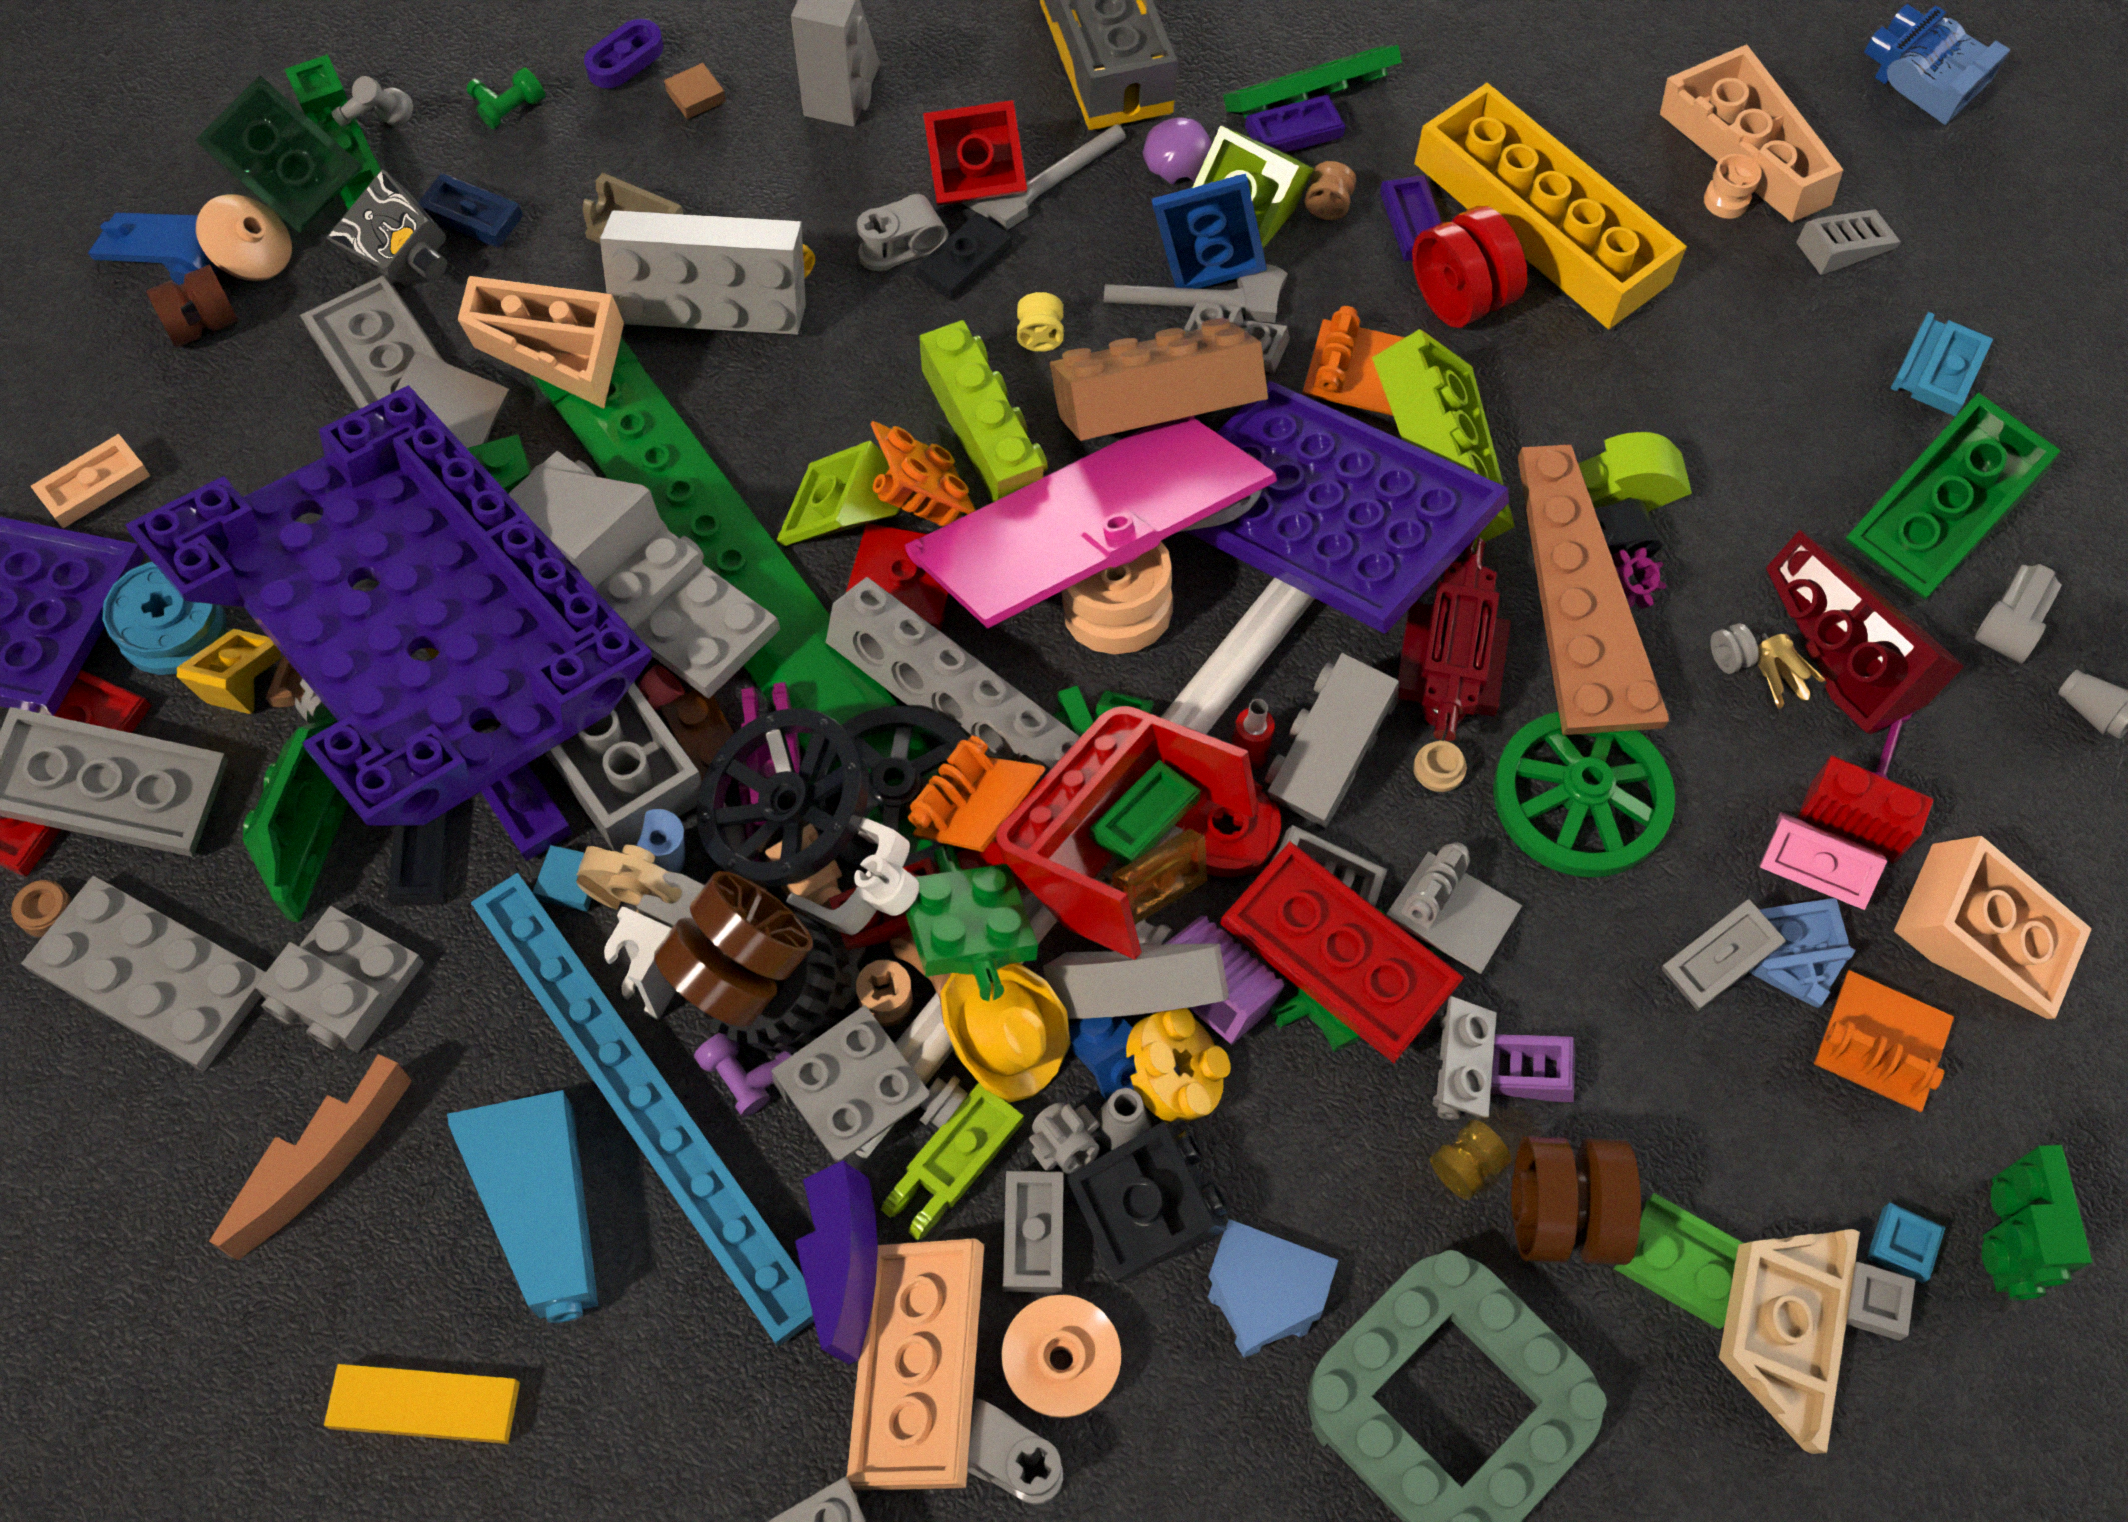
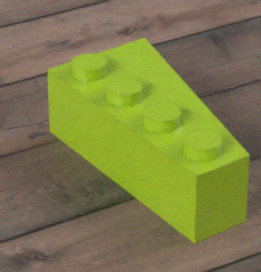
M1421 329L1372 357L1403 441L1504 486L1471 365ZM1509 503L1479 533L1474 540L1473 548H1475L1478 538L1487 542L1515 527Z

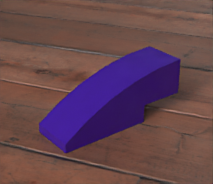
M842 1160L803 1179L815 1231L795 1240L821 1350L849 1365L859 1360L870 1322L876 1287L878 1243L876 1212L869 1178Z

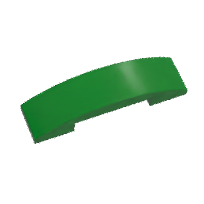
M327 54L285 68L284 70L347 210H349L381 169L370 150L357 119H351V123L341 127L332 116V111L339 106L343 107L348 100Z

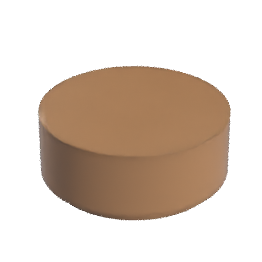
M35 881L23 887L15 896L11 907L12 917L26 933L35 937H43L73 899L61 885L54 881Z

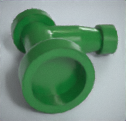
M522 67L514 73L512 77L513 86L500 96L491 89H488L478 79H473L468 83L467 93L480 102L476 109L483 121L491 129L498 127L501 124L500 118L524 101L534 105L546 98L545 91L540 82L527 68Z

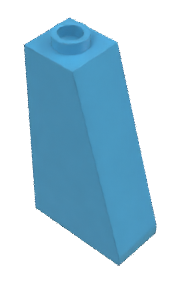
M561 1090L448 1113L449 1128L529 1308L540 1319L546 1317L547 1322L561 1323L583 1316L582 1309L598 1306L574 1108L564 1091Z

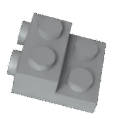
M330 906L300 946L291 942L287 944L255 988L266 999L261 1007L280 1021L290 1024L294 1018H297L309 1025L306 1033L327 1048L335 1050L340 1043L358 1053L424 962L413 951Z

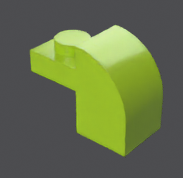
M1633 432L1604 440L1605 452L1578 463L1594 508L1613 505L1631 497L1632 499L1642 500L1649 512L1692 493L1681 451L1669 439L1656 433Z

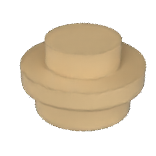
M1436 741L1425 745L1419 750L1413 768L1417 780L1424 787L1436 792H1447L1455 789L1462 783L1466 774L1467 764L1457 746L1447 741Z

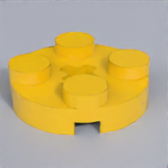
M1187 1008L1156 1012L1140 1020L1132 1028L1127 1040L1126 1056L1134 1055V1063L1137 1069V1073L1130 1076L1133 1087L1141 1096L1144 1105L1157 1117L1169 1122L1181 1119L1186 1123L1208 1115L1217 1107L1223 1093V1078L1227 1077L1231 1070L1230 1060L1227 1053L1221 1047L1214 1044L1208 1032L1194 1019L1192 1013ZM1176 1063L1178 1064L1180 1075L1174 1070Z

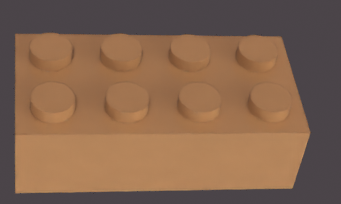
M1218 318L1203 322L1201 324L1202 329L1184 332L1181 328L1165 329L1155 334L1156 339L1138 342L1135 338L1115 340L1109 343V349L1091 353V349L1088 348L1066 351L1062 354L1063 359L1050 362L1059 418L1081 441L1268 399L1261 341L1235 323L1230 322L1229 319Z

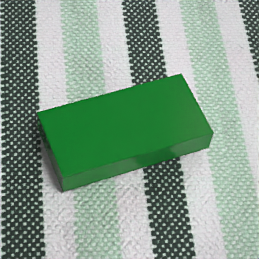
M1158 760L1089 828V839L1131 870L1200 800L1201 790L1161 760Z

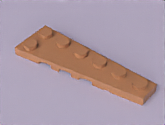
M1572 445L1522 447L1518 455V462L1562 735L1663 729L1669 722L1668 713Z

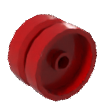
M1489 206L1473 207L1458 214L1450 222H1441L1422 231L1415 238L1412 259L1413 270L1419 289L1436 316L1450 327L1462 328L1481 319L1489 311H1498L1516 302L1524 295L1527 285V264L1522 246L1509 223L1499 212Z

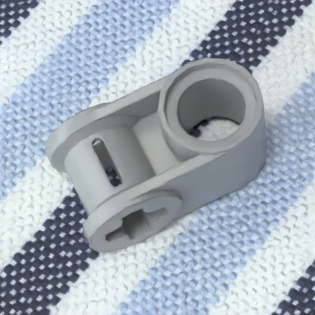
M921 194L909 195L900 201L879 208L869 209L858 217L857 231L862 238L858 257L860 263L872 271L889 270L896 265L910 260L929 256L948 239L949 234L928 198ZM874 222V229L871 230L870 225ZM883 250H886L885 257H883Z
M975 1399L972 1404L967 1471L982 1480L996 1484L1023 1502L1032 1505L1045 1504L1054 1499L1060 1492L1064 1480L1061 1458L1057 1449L1048 1440L1021 1426L1015 1419L999 1408L981 1399ZM1039 1459L1045 1460L1048 1478L1045 1480L1036 1476L1031 1484L1026 1483L1025 1473L1022 1468L1024 1463L1035 1466Z

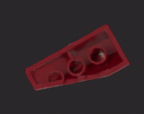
M1799 530L1766 567L1789 616L1795 619L1807 643L1804 646L1811 660L1817 662L1826 679L1827 684L1824 686L1831 700L1867 734L1872 735L1928 705L1964 667L1927 632L1804 531Z

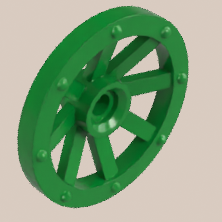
M1559 711L1541 716L1526 724L1511 738L1501 755L1495 771L1493 782L1495 807L1508 835L1532 859L1550 869L1578 877L1611 876L1627 871L1643 862L1658 847L1667 833L1675 808V789L1672 776L1659 751L1638 730L1588 733L1581 735L1593 736L1596 739L1590 756L1583 757L1566 735H1562ZM1546 740L1566 766L1522 757L1532 747ZM1611 743L1628 754L1635 763L1609 767L1605 761ZM1516 775L1559 783L1557 787L1522 804L1518 802L1515 789ZM1584 779L1592 781L1595 785L1586 783ZM1647 780L1651 791L1652 808L1616 785ZM1609 803L1647 827L1636 840L1626 846L1623 845ZM1563 804L1569 811L1557 841L1554 843L1542 835L1529 820ZM1584 817H1594L1606 852L1587 853L1571 850Z

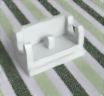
M622 906L617 914L619 923L605 946V959L608 964L613 963L618 958L619 950L625 946L631 959L628 974L622 983V994L626 1000L630 999L635 993L637 986L645 1002V1015L659 1021L676 989L658 969L654 959V952L672 928Z

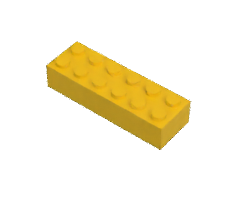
M1489 83L1484 84L1423 125L1414 164L1468 210L1476 206H1489L1499 212L1514 230L1522 246L1525 259L1608 330L1673 282L1687 246Z

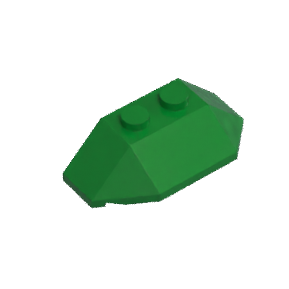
M335 717L299 727L283 745L277 761L269 765L264 777L262 796L256 809H252L247 814L243 825L244 837L242 840L271 897L289 921L298 923L349 804L303 745V741L337 723L338 720Z

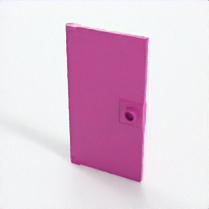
M1193 415L1149 425L920 539H915L905 544V549L910 559L919 568L922 567L988 629L1110 566L1116 568L1122 564L1133 562L1139 555L1157 547L1164 538L1276 482L1277 478L1274 471L1196 420Z

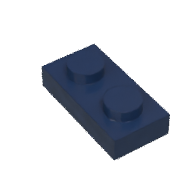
M443 173L437 177L418 202L435 223L497 248H500L523 217L519 203Z

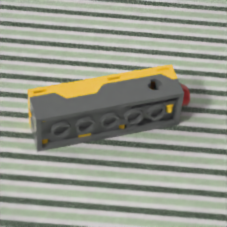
M1039 0L1088 130L1173 113L1178 60L1153 0Z

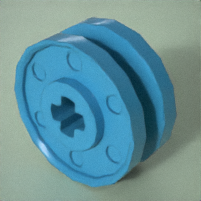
M148 562L129 570L113 584L104 600L102 620L109 636L118 645L126 660L141 671L156 675L177 674V667L226 634L227 615L222 605L184 601L153 562Z

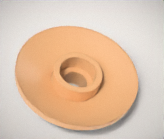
M235 194L221 195L207 202L197 217L196 235L202 250L217 267L234 277L249 281L268 280L281 273L291 258L292 242L286 226L274 211L255 199Z
M1053 1295L1038 1299L1022 1309L1007 1329L1002 1346V1365L1005 1378L1016 1397L1027 1407L1040 1414L1059 1418L1083 1414L1100 1404L1110 1393L1117 1380L1121 1365V1347L1117 1332L1105 1313L1087 1300L1071 1295ZM1065 1350L1072 1356L1073 1362L1069 1368L1058 1370L1051 1365L1050 1357L1055 1351Z

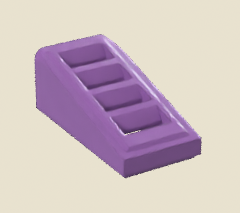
M1495 1034L1491 1094L1553 1102H1574L1575 1046L1573 1037ZM1500 1053L1511 1055L1510 1076H1499ZM1523 1056L1534 1058L1533 1077H1523ZM1546 1059L1557 1061L1556 1078H1546Z

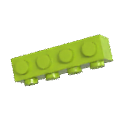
M964 320L919 335L922 372L991 502L993 503L1042 479L1043 472L1048 470L1045 454L1038 443L1031 444L1027 436L1028 430L1025 418L1019 407L1012 408L1009 404L1004 379L999 371H991L987 363V351L980 336L976 335L973 337Z

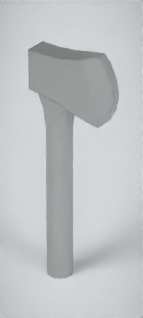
M1115 124L1027 181V193L962 203L989 218L1007 231L1029 217L1028 207L1039 195L1124 141L1125 133L1119 125Z
M1266 264V271L1236 278L1239 288L1230 290L1105 284L1104 303L1195 307L1197 301L1241 307L1245 320L1275 323L1278 300L1288 273L1281 268Z

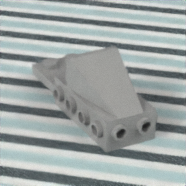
M556 451L544 463L537 465L530 472V475L509 493L510 497L652 651V657L708 699L780 630L777 617L703 565L704 554L695 542L686 536H682L679 539L668 531L667 526L658 515L650 490L643 485L597 477L584 462L577 460L574 463Z

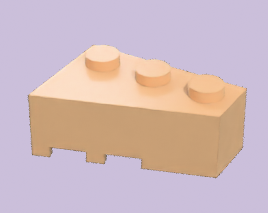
M473 276L468 277L458 321L474 348L604 409L624 326V321L612 294Z

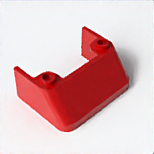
M1120 706L1112 708L1098 717L1000 825L996 839L1001 856L1006 864L1063 927L1136 960L1142 951L1127 893L1094 879L1113 856L1089 839V828L1158 760H1161L1201 790L1200 800L1179 821L1194 816L1208 800L1252 818L1259 809L1248 750L1140 709Z

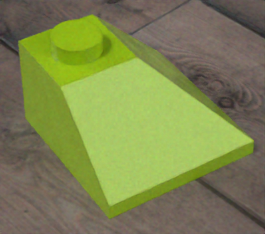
M1220 126L1193 187L1246 173L1262 248H1264L1294 212L1314 169L1275 148Z
M869 440L811 462L776 542L784 547L863 526L866 523L891 518L896 515L902 507L898 508L879 500L877 493L873 491L875 478L879 474L885 475L890 469L883 451Z

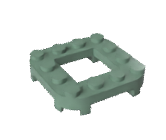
M1447 1250L1441 1254L1429 1256L1414 1264L1323 1356L1310 1378L1307 1399L1309 1415L1312 1421L1311 1428L1319 1442L1324 1447L1328 1444L1403 1522H1521L1595 1440L1601 1427L1603 1412L1606 1408L1605 1394L1599 1387L1597 1379L1588 1365L1493 1272L1480 1262L1454 1250ZM1448 1319L1537 1405L1462 1488L1372 1397Z

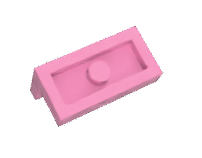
M1780 812L1776 821L1777 827L1760 863V868L1865 910L1887 863L1884 854Z

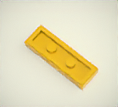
M337 1364L324 1426L333 1430L509 1444L520 1382L512 1378Z

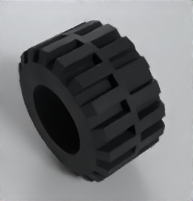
M793 910L791 911L808 930L813 946L790 977L785 979L780 992L768 1003L754 1023L746 1027L734 1026L720 1021L701 1010L703 1016L713 1019L710 1026L718 1033L727 1035L728 1039L778 1054L782 1050L789 1053L798 1052L802 1049V1043L809 1044L821 1036L819 1031L822 1028L829 1030L834 1027L838 1022L833 1017L836 1009L844 1010L848 1001L847 998L842 997L843 988L851 987V975L843 972L842 969L850 964L847 953L837 949L841 941L835 934L827 931L826 926Z

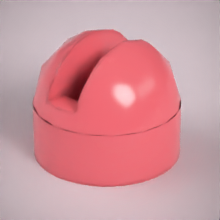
M657 664L639 682L638 689L651 707L657 711L661 710L660 705L668 704L685 694L677 678L667 669Z

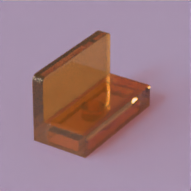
M1187 829L1112 873V880L1109 879L1105 883L1113 884V888L1127 893L1135 925L1207 882L1205 836L1192 829Z

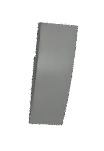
M1220 943L1140 944L1142 953L1136 960L1116 951L1066 952L1043 966L1045 979L1066 1008L1068 1019L1155 1013L1222 1002L1229 998Z

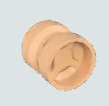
M1733 153L1722 157L1713 172V180L1709 183L1704 194V204L1712 214L1721 218L1733 219L1743 215L1750 204L1752 193L1758 186L1762 176L1759 164L1753 158L1744 154Z

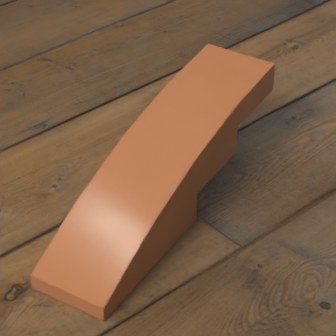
M378 1054L348 1103L346 1104L327 1095L296 1145L275 1136L209 1242L228 1256L240 1260L294 1219L343 1172L382 1126L412 1082L397 1062Z

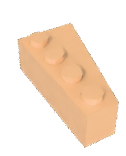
M1747 44L1667 78L1660 115L1717 162L1725 155L1733 153L1744 154L1753 158L1759 164L1762 174L1754 192L1790 222L1799 220L1832 205L1843 168Z

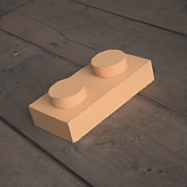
M117 434L31 485V488L63 529L150 477V474L123 438Z

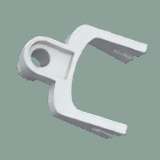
M865 817L862 818L857 829L859 830L858 834L869 843L878 844L876 855L867 857L860 864L868 870L866 874L856 870L854 880L858 887L849 899L835 910H829L792 892L786 900L795 909L807 914L808 918L821 923L829 929L849 935H854L862 930L877 910L893 916L903 913L913 904L919 891L918 880L902 868L909 853V841L894 829Z

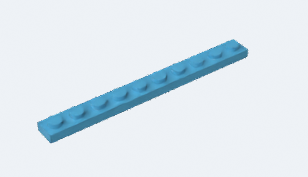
M517 872L473 900L471 904L775 1345L777 1347L781 1346L812 1323L814 1318L803 1275Z

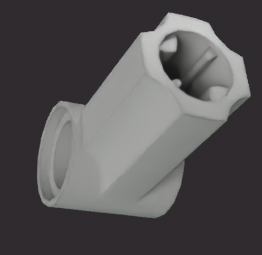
M2041 564L2035 566L2021 565L2012 578L2002 599L1995 603L1984 619L1974 640L2022 664L2042 636L2046 628V624L2042 623L2062 586L2055 577L2056 572Z

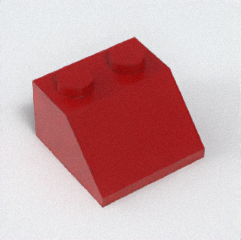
M1014 100L923 113L937 206L1027 193Z

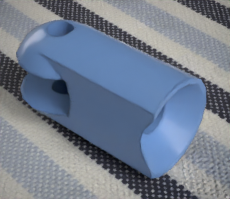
M664 809L646 811L637 846L654 854L655 860L653 864L666 871L680 873L686 859L684 828L680 819L674 813Z

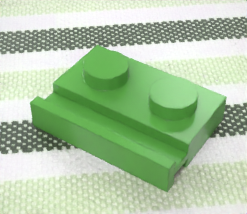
M1653 1193L1647 1199L1641 1214L1639 1238L1632 1261L1628 1265H1615L1614 1269L1720 1330L1725 1325L1738 1245L1743 1244V1242Z

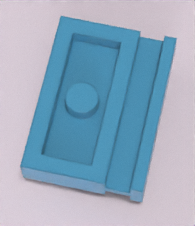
M1928 312L1890 389L1897 391L1899 387L1912 392L1911 398L1956 417L1966 400L1993 338L1950 320L1944 324L1934 320L1935 314Z

